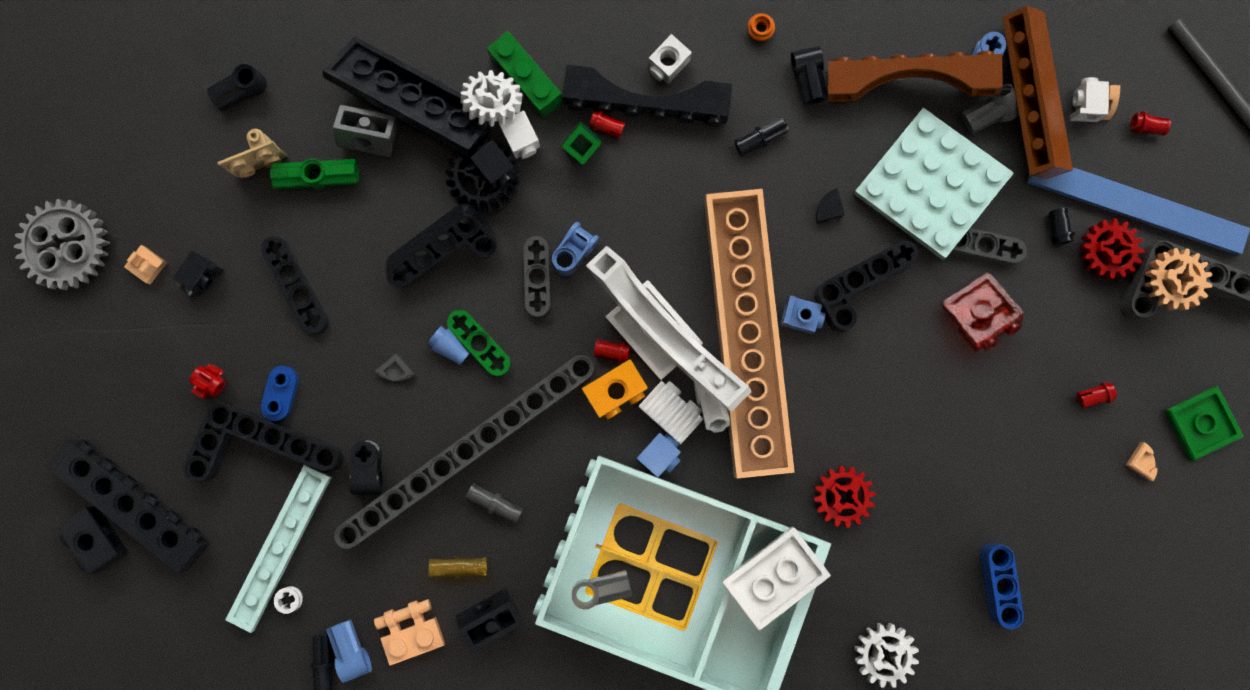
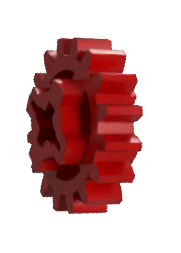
M1117 218L1109 222L1105 219L1098 222V226L1093 225L1089 227L1090 234L1087 233L1081 237L1086 244L1079 246V250L1085 251L1086 255L1080 259L1081 261L1088 260L1087 271L1093 268L1096 269L1095 277L1105 274L1106 280L1114 279V277L1120 279L1126 277V273L1130 274L1136 271L1133 265L1142 263V260L1137 255L1145 252V249L1138 248V244L1143 241V238H1135L1134 235L1138 231L1136 228L1130 231L1127 229L1129 222L1125 221L1118 225ZM1105 232V235L1102 236V241L1096 242L1098 237ZM1127 257L1125 262L1118 267V264H1121L1122 258Z
M838 466L837 473L829 468L827 469V478L824 476L818 477L822 485L813 487L814 490L819 492V496L812 497V500L820 502V505L815 510L818 513L825 512L823 516L824 521L827 522L833 518V526L838 527L841 521H843L844 527L850 528L852 520L857 525L861 524V515L869 518L870 515L866 511L867 507H875V504L869 501V497L876 496V492L868 490V487L873 483L872 481H863L865 477L864 472H859L855 475V467L850 466L847 472H845L844 466ZM838 478H850L849 481L847 480V482L842 485H839L838 483L834 482V480ZM859 489H861V493H862V500H861V502L858 500V490H859ZM836 490L844 492L848 491L846 496L852 503L844 501L839 502L841 500V496L839 495V492H837ZM826 491L830 492L831 501L828 505L826 502ZM843 509H850L853 511V513L849 515H837L838 513H841Z

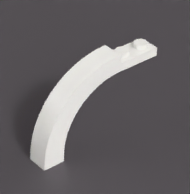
M608 246L586 265L604 290L642 332L695 383H699L730 412L752 392L747 384L703 348L665 311L634 275L627 263Z

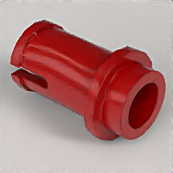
M594 111L589 123V127L593 128V132L598 130L620 139L625 122L603 115V111L599 113Z
M1141 111L1133 115L1130 126L1136 133L1144 131L1165 136L1170 130L1171 120L1170 118L1148 115L1146 111Z
M597 339L594 357L618 360L619 364L622 361H628L630 346L625 345V342L622 341L621 344Z
M1101 382L1098 387L1078 391L1076 396L1078 403L1081 404L1080 407L1086 409L1103 402L1112 403L1114 399H1117V392L1112 383Z

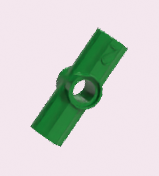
M311 158L304 162L272 164L270 169V179L274 189L302 187L322 189L326 186L358 184L360 179L356 159L318 161ZM314 169H320L319 177L311 180V172Z

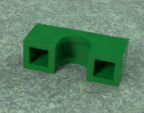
M509 31L505 32L487 47L492 62L504 73L507 79L510 77L514 78L513 82L516 85H520V91L524 95L525 100L542 120L563 103L562 93Z

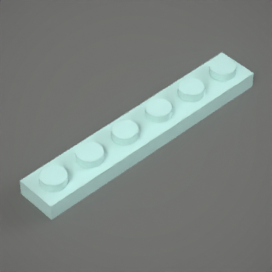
M303 466L225 619L226 621L250 633L255 630L332 478L331 476L311 466Z

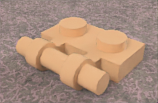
M429 599L422 602L413 601L408 603V607L397 611L391 609L384 612L383 616L374 619L377 630L388 626L391 633L380 638L389 665L445 645L437 618L434 617L425 621L423 613L432 610ZM412 617L415 625L401 630L399 622Z

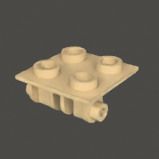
M252 129L247 134L249 150L217 163L235 177L246 178L254 175L257 169L262 167L270 168L272 164L281 163V160L287 158L288 155L268 136L263 134L261 130Z

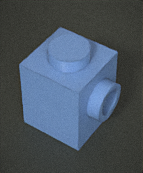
M659 433L637 459L657 477L665 469L670 473L681 461L677 457L681 453L677 449L680 443L669 433L665 436Z

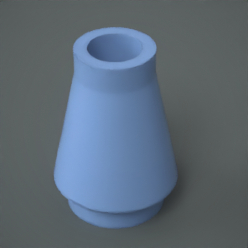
M442 326L439 327L427 342L432 347V351L456 362L459 366L470 353L449 328L446 330Z

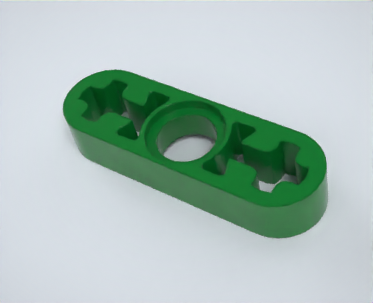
M455 310L449 315L447 326L450 331L490 374L501 377L510 371V357L468 312ZM466 316L465 325L470 330L474 326L477 327V330L471 332L466 340L463 339V336L467 335V333L460 327L454 328L457 324L455 321L456 317L463 319ZM479 335L484 336L487 339L486 348L482 351H475L472 348L473 338ZM493 346L496 350L491 353L498 359L502 357L505 359L502 363L504 366L503 370L498 368L493 370L491 367L494 363L488 356L485 361L481 358L487 355Z

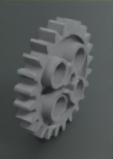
M57 199L55 205L46 201L45 210L35 206L37 215L33 216L27 213L26 217L30 222L28 224L19 223L24 232L15 234L17 238L22 239L21 243L14 245V248L22 250V253L18 254L15 258L25 261L20 266V269L29 271L27 277L33 280L37 279L36 284L47 285V288L55 290L57 287L62 290H68L69 285L70 287L79 288V280L89 283L88 274L98 275L95 266H105L99 260L100 257L109 256V253L102 250L103 246L110 244L109 241L102 239L103 236L108 234L107 230L99 228L104 223L103 220L95 218L97 213L90 209L87 210V206L80 203L77 205L72 200H68L66 203ZM74 222L75 227L73 231L69 233V225ZM48 231L46 240L42 241L44 232ZM80 248H82V256L79 259H77L76 253ZM55 257V265L50 268V260Z

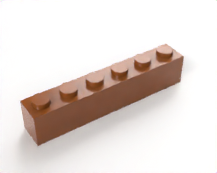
M1026 5L1002 16L1029 174L1049 179L1071 172L1073 167L1045 12Z

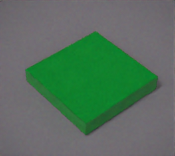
M1218 386L1210 387L1164 410L1189 461H1195L1244 437Z

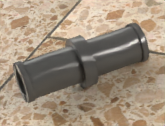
M475 483L471 485L465 497L466 500L487 509L486 513L490 515L495 513L514 525L523 508L502 499L501 494L496 493L495 495L475 485Z

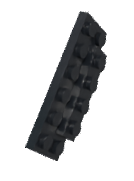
M355 36L323 69L324 79L466 156L470 155L492 127L489 121H485L481 125L479 124L478 117L471 120L469 112H463L461 93Z

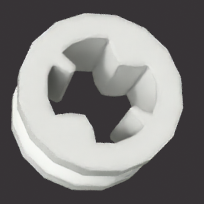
M293 586L279 590L274 597L275 608L283 614H289L298 610L303 602L301 591ZM286 592L290 593L289 597L293 595L295 598V602H292L290 607H287L288 603L283 604L282 598L286 597Z

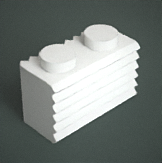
M661 381L638 407L676 441L682 444L703 420L700 416L702 410L693 401L689 400L686 403L679 397L681 391L673 383L668 381L665 384Z

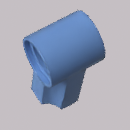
M351 619L326 629L336 656L335 669L343 683L372 671L370 657L366 649L361 648Z

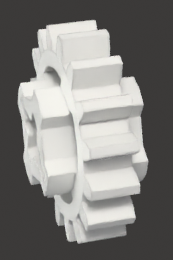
M489 70L487 76H484L482 72H478L477 79L470 76L468 77V83H463L461 103L463 104V112H469L471 120L478 117L479 124L481 125L485 121H489L490 126H494L495 121L505 125L506 118L513 121L515 113H520L522 105L520 85H513L514 78L512 77L504 79V73L502 72L498 76H494L492 70Z
M877 623V631H873L869 627L866 628L869 635L867 637L860 635L858 638L863 644L854 648L861 654V656L855 658L857 664H863L859 669L862 675L869 673L867 680L871 683L878 679V685L882 688L885 687L886 681L893 688L896 687V680L898 679L906 683L907 680L904 675L906 673L915 674L913 669L910 668L911 664H919V661L912 655L919 652V650L915 646H910L914 638L910 635L905 636L906 630L901 627L895 632V625L892 623L888 624L887 629L881 623ZM891 636L897 638V640L893 639L891 642H887L881 637ZM873 645L872 654L868 657L869 649ZM881 646L889 651L888 654L892 664L884 659L885 656ZM904 654L903 663H902V665H900V663H901V657H902V655ZM884 668L889 669L892 673L883 674L876 672V670L880 671Z

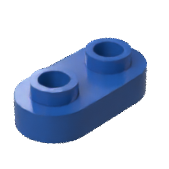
M277 366L270 372L261 402V412L266 419L282 421L290 415L299 384V376L293 368ZM283 374L286 377V381L280 385L278 378ZM273 402H277L279 405L276 412L271 410Z

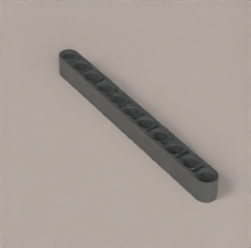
M578 355L541 380L339 525L334 533L336 544L344 549L356 547L590 380L594 374L592 361L584 355ZM584 361L589 364V372L585 376H577L574 373L576 363ZM556 378H563L566 381V388L561 393H555L551 389V383ZM534 394H540L543 398V405L537 410L531 409L528 404L529 398ZM512 410H516L520 415V421L515 426H509L505 418L507 413ZM487 427H493L497 432L496 439L491 443L483 439V431ZM465 443L470 444L473 448V455L467 460L460 455V448ZM441 460L447 461L450 465V471L446 476L440 475L437 471V465ZM419 476L424 478L427 483V487L422 493L414 488V481ZM395 493L403 498V505L400 509L394 508L391 504V498ZM371 510L376 511L380 517V521L376 526L371 525L368 521V514ZM348 527L355 530L356 539L354 542H349L345 538V530Z

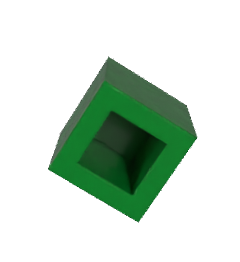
M581 122L576 125L562 142V148L582 165L601 145V139Z

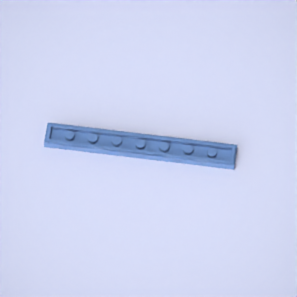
M1074 167L1071 172L1049 179L1029 174L1027 183L1237 256L1243 254L1250 231L1249 227Z

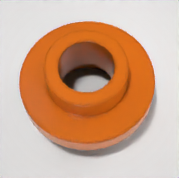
M762 13L751 17L747 26L748 34L756 41L770 39L775 30L773 19L767 14ZM763 25L766 30L759 32L756 26Z

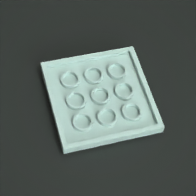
M922 108L856 189L854 195L944 261L1014 172L925 108Z

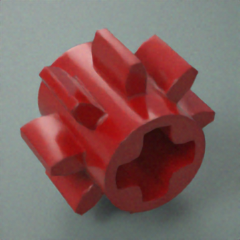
M210 364L206 368L202 365L198 366L189 379V383L194 386L191 392L201 399H208L209 395L213 398L217 397L226 385V380L221 377L224 371Z

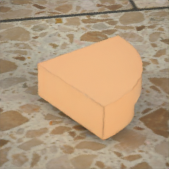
M1120 85L1109 86L1108 115L1101 120H1110L1113 117L1119 102Z
M1140 442L1126 463V466L1148 481L1153 482L1157 475L1153 450L1145 442Z

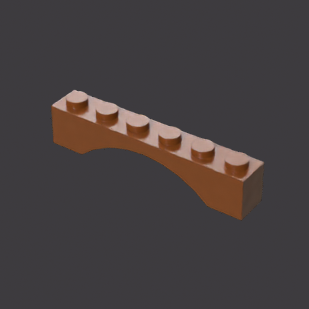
M981 51L977 55L953 52L948 54V56L936 57V54L926 53L918 58L894 55L890 59L866 56L862 60L839 57L834 59V61H828L829 102L857 101L864 94L881 84L911 77L930 78L948 83L970 97L999 96L1003 87L1002 54H994L993 51Z

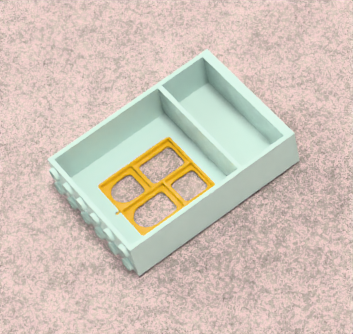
M600 455L597 457V460L591 459L585 476L590 477L587 487H580L575 500V504L579 505L576 514H570L564 531L569 532L566 541L561 540L554 559L559 560L557 567H551L543 587L548 588L546 595H540L533 611V615L538 616L535 624L706 690H779L815 588L759 631L723 584L722 580L791 527ZM636 516L653 523L652 534L642 555H637L621 548L615 541L614 529L622 518ZM667 529L685 534L709 545V551L701 573L698 576L687 574L656 561L657 550ZM797 530L824 566L831 543ZM607 561H623L647 570L651 575L643 599L639 604L620 599L583 610L578 608L572 600V588L575 583L583 579L588 580L598 577L599 569ZM665 578L693 589V595L682 620L655 612L652 608L660 583ZM587 586L579 588L576 593L577 598L582 602L590 601L594 595L593 590Z

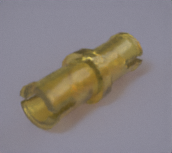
M455 556V559H429V577L455 576V579H461V576H487V558L462 559L461 556Z

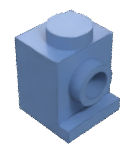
M790 295L786 300L780 326L813 334L816 328H822L826 313L821 312V304ZM802 310H807L810 313L808 320L801 317L800 313Z

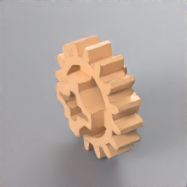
M1177 248L1168 250V253L1158 254L1159 260L1156 259L1149 263L1154 269L1145 272L1146 276L1151 277V281L1145 283V287L1153 288L1154 291L1149 296L1150 298L1159 297L1158 306L1167 304V308L1170 311L1177 308L1179 311L1189 309V306L1195 307L1200 305L1199 300L1208 297L1204 289L1212 288V284L1206 282V278L1211 277L1212 273L1204 271V268L1208 265L1207 262H1198L1199 253L1189 256V249L1186 248L1179 252ZM1174 261V264L1170 265V269L1165 270V267ZM1191 289L1192 292L1187 297L1183 298L1184 295H1187L1188 290Z

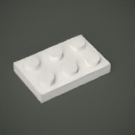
M648 280L642 285L665 311L691 337L702 345L703 342ZM619 306L605 316L660 380L677 367Z
M792 526L729 574L722 582L760 631L831 575L798 531Z

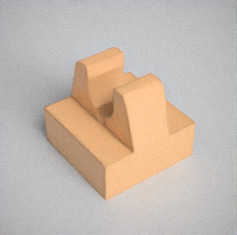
M141 245L137 251H133L124 267L143 282L150 285L167 262L147 247Z

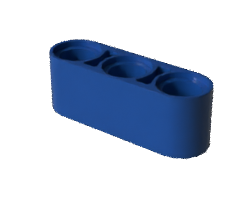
M997 543L986 544L980 552L990 618L994 623L1006 629H1016L1022 624L1024 613L1013 551L1005 545ZM996 550H1000L1002 559L999 563L994 564L992 555ZM1004 578L1007 585L1005 590L999 593L997 583L1000 579ZM1009 607L1011 616L1008 620L1003 621L1001 618L1002 611Z

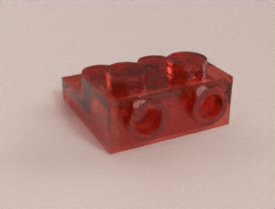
M989 272L942 302V308L959 326L958 332L975 352L982 348L985 351H989L999 342L997 338L1005 333L1011 336L1022 327L1024 311Z

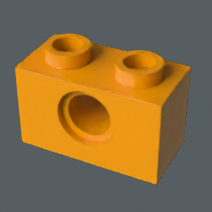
M631 359L586 385L582 390L599 418L605 416L608 420L620 413V406L629 401L633 405L645 398L644 391L648 390V387ZM613 384L622 385L625 389L623 397L620 399L611 398L608 394L609 387Z

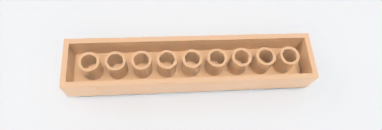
M763 189L706 194L704 207L721 363L747 384L752 391L732 412L728 410L730 417V426L728 428L734 478L794 473Z

